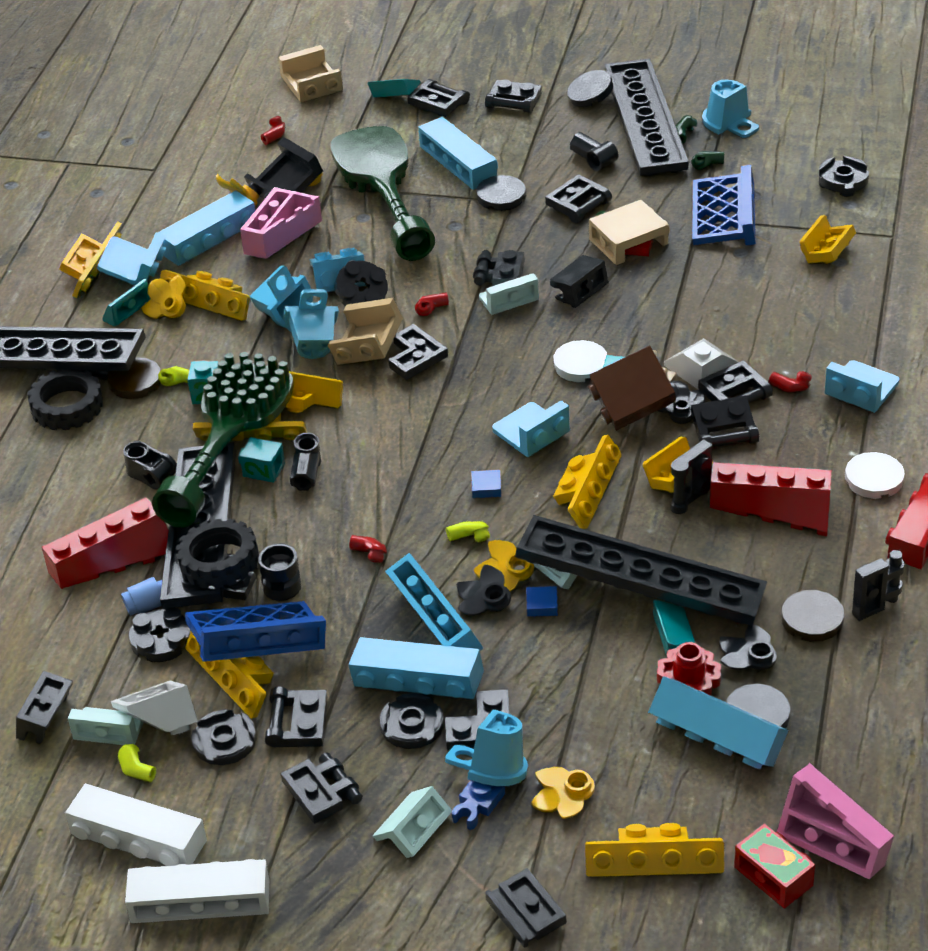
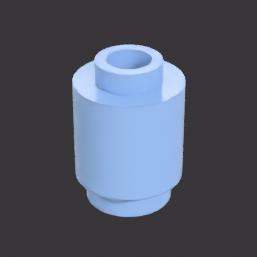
M151 577L128 587L127 591L121 594L130 616L136 613H146L162 606L160 602L162 580L156 582L155 578Z

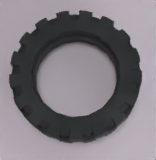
M61 369V371L56 372L54 370L49 372L47 376L42 375L39 377L38 382H34L31 385V390L28 391V402L34 421H39L40 426L44 428L48 426L51 430H57L58 428L70 430V427H81L83 423L91 422L95 415L98 416L101 412L100 407H103L100 383L97 377H92V373L89 371ZM66 391H78L86 394L81 401L65 407H53L45 404L54 395Z
M214 519L211 523L203 522L199 524L200 527H193L188 530V534L180 538V545L176 546V556L183 578L185 580L188 579L191 585L195 586L198 584L200 588L208 589L209 586H214V589L222 588V585L226 584L231 586L236 584L237 580L245 579L249 576V571L253 572L255 570L259 556L252 528H247L246 523L242 521L237 523L235 519H227V521ZM232 544L240 547L233 556L223 561L204 563L195 560L202 551L212 546Z

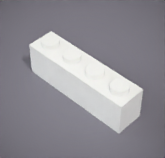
M86 783L65 812L70 833L81 840L88 839L101 843L110 849L117 848L132 853L138 858L152 859L161 862L165 866L193 864L207 841L202 819Z
M266 859L190 865L178 864L161 867L145 866L128 869L125 904L130 923L269 914V875Z

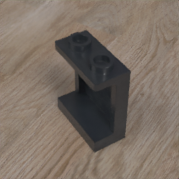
M283 137L277 143L282 153L257 178L246 174L244 178L248 186L263 199L268 196L274 187L302 193L323 172L317 157Z

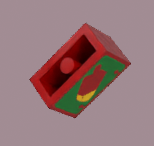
M765 823L735 846L734 868L784 909L814 886L815 864L807 854L799 852L787 842L781 833L774 832Z

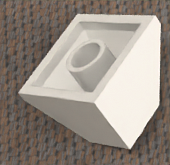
M703 338L665 360L664 366L676 372L679 377L698 389V380L739 362Z
M167 681L111 701L113 708L159 730L170 732L171 735L183 733L190 729V724L198 722L187 685L173 681Z

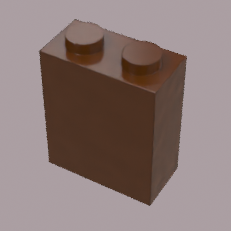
M650 345L589 374L591 385L588 386V389L594 401L599 399L604 408L600 409V412L606 424L612 423L616 431L676 402L675 391Z

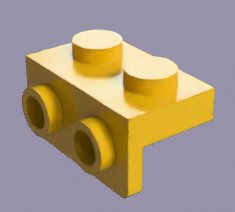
M821 215L800 240L801 251L804 253L808 264L818 262L828 264L837 260L839 254L855 236V228L853 224L831 227L827 216Z
M679 437L643 462V468L652 489L666 490L670 493L674 492V476L671 473V463L690 449L686 437Z

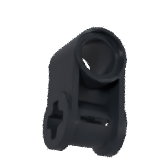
M141 441L130 442L124 447L123 454L128 476L141 481L150 488L159 489L164 479L176 473L177 463L167 453H162Z

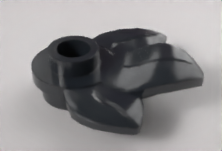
M673 380L670 383L676 394V402L658 410V412L668 413L671 420L675 423L686 424L693 419L690 411L691 405L705 403V395L702 390L690 391L684 382Z
M484 565L480 573V580L458 582L456 584L460 597L464 600L459 605L458 610L463 614L475 616L486 611L497 612L505 609L510 604L511 594L509 589L504 586L505 578L502 572L493 566Z
M754 624L747 627L744 638L720 636V647L725 654L721 659V663L731 669L743 670L752 667L758 670H765L771 668L776 663L777 654L770 644V635Z

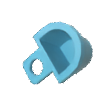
M727 79L715 82L711 88L708 107L703 111L702 122L704 126L718 135L728 130L742 138H747L757 132L759 125L746 119L751 115V110L748 109L747 86ZM744 125L749 126L750 129L739 130L738 127Z
M280 266L249 297L259 311L270 316L277 325L285 327V306H298L301 291L311 289L305 276L292 277L287 267ZM313 296L308 297L306 301L313 303Z
M305 289L301 291L298 306H285L284 309L285 327L292 333L297 352L304 358L317 359L326 356L330 352L328 347L329 341L334 340V325L337 321L339 310L338 306H326L328 293L324 289ZM311 296H318L321 298L318 302L309 303L306 301V299Z
M493 709L478 727L474 749L462 745H454L446 754L445 762L469 770L468 779L482 784L510 786L520 783L526 778L528 763L523 756V725L521 721L513 715ZM465 754L471 756L472 760H461L456 756Z

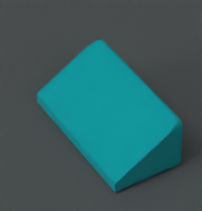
M414 79L368 82V86L373 97L410 95L420 85L421 81Z
M143 279L110 303L102 320L116 327L139 310L151 299L148 295V281Z
M654 600L653 616L665 653L670 649H676L682 643H695L684 607Z

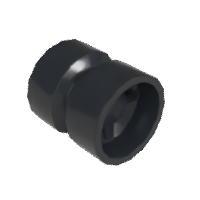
M281 543L272 544L264 548L258 556L264 594L276 601H284L295 597L301 590L297 552L293 547Z

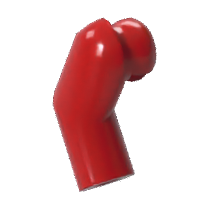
M280 116L271 118L269 123L272 127L269 131L261 134V140L265 145L284 135L285 122H282Z
M447 292L422 296L415 305L416 313L420 316H428L436 307L449 305Z
M799 371L796 379L773 372L769 377L768 383L788 393L804 391L810 387L811 384L809 382L812 376L805 371Z
M352 535L350 538V550L369 552L368 559L371 562L381 563L384 561V554L387 553V549L377 539Z

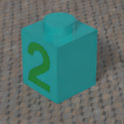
M191 361L187 380L192 404H201L204 393L203 387L208 384V377L213 376V370L218 368V361Z
M250 437L246 446L241 448L238 456L243 477L274 483L285 465L282 443Z

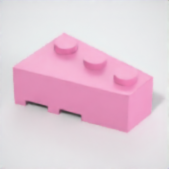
M274 187L240 229L244 254L267 259L320 223L322 216L319 196Z
M809 763L793 775L777 832L781 833L787 841L867 879H871L885 866L894 835L812 764Z

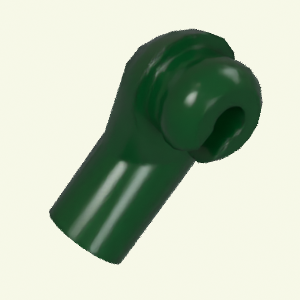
M691 115L683 116L675 125L682 144L687 141L686 130L693 131V127H697V120L692 118Z
M700 151L693 156L691 164L698 170H702L710 164H724V152Z

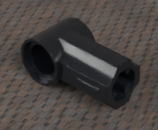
M582 132L576 133L570 142V150L586 158L588 165L595 171H599L612 164L619 157L618 150L612 142L606 141L601 144Z
M302 433L294 440L295 452L290 484L296 487L298 491H309L311 487L315 486L318 466L321 464L320 445L317 435Z

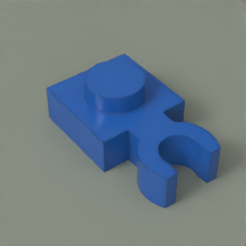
M470 780L459 795L460 804L456 805L452 810L453 823H457L461 817L467 816V829H474L478 824L479 813L486 816L490 815L505 795V786H492Z

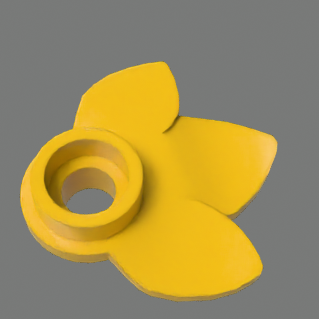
M218 174L216 175V180L222 188L228 189L231 193L236 190L252 200L255 206L258 204L257 200L260 196L249 186H241L233 178L228 182Z
M176 275L169 283L160 278L152 280L148 286V295L151 299L142 306L143 313L153 319L162 316L167 318L180 317L186 309L183 298L186 284L183 278Z
M502 540L489 541L488 548L492 558L474 568V573L479 578L484 565L497 568L504 575V586L510 592L516 588L519 581L528 579L534 572V564L516 558L517 548L515 545ZM518 565H522L525 567L522 570L514 569Z
M562 767L541 769L535 772V776L544 789L534 797L531 805L542 812L558 810V814L562 819L571 818L582 811L584 801L593 795L595 790L594 781L583 770L569 772Z

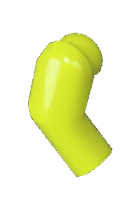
M178 366L165 368L159 372L158 379L164 386H174L183 382L188 383L189 370Z
M465 521L446 527L449 541L473 534L477 542H483L490 537L489 526L483 521Z
M123 745L118 752V760L122 772L126 776L152 782L156 776V767L140 762L137 753L140 749L137 745Z

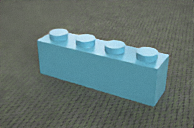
M440 117L418 126L420 147L472 190L477 189L478 184L483 180L497 176L498 162L496 158L445 118Z
M235 190L161 230L158 233L165 236L162 246L167 247L164 257L179 266L239 233L242 226L255 212L254 202Z
M410 553L385 571L441 645L483 649V646L468 625Z
M363 637L359 638L348 664L354 686L474 699L484 673L479 649Z
M664 676L648 712L658 717L656 723L672 730L677 725L686 729L685 736L703 743L704 738L715 743L713 749L732 756L733 751L743 755L742 762L757 769H761L762 765L774 766L788 733V730L682 682Z

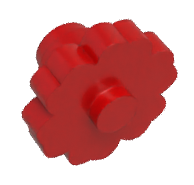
M685 642L676 649L668 650L666 658L658 660L657 682L660 684L664 676L712 695V688H717L721 684L722 666L714 661V654L705 650L696 643Z

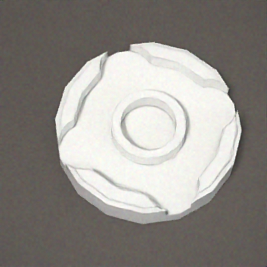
M584 340L572 341L563 344L556 350L553 356L554 368H556V372L560 377L568 381L585 382V378H590L589 374L603 368L607 352L602 346L594 342Z
M870 452L857 455L848 462L845 470V480L849 483V488L862 497L879 499L882 495H895L902 488L905 473L903 466L897 459L887 454Z

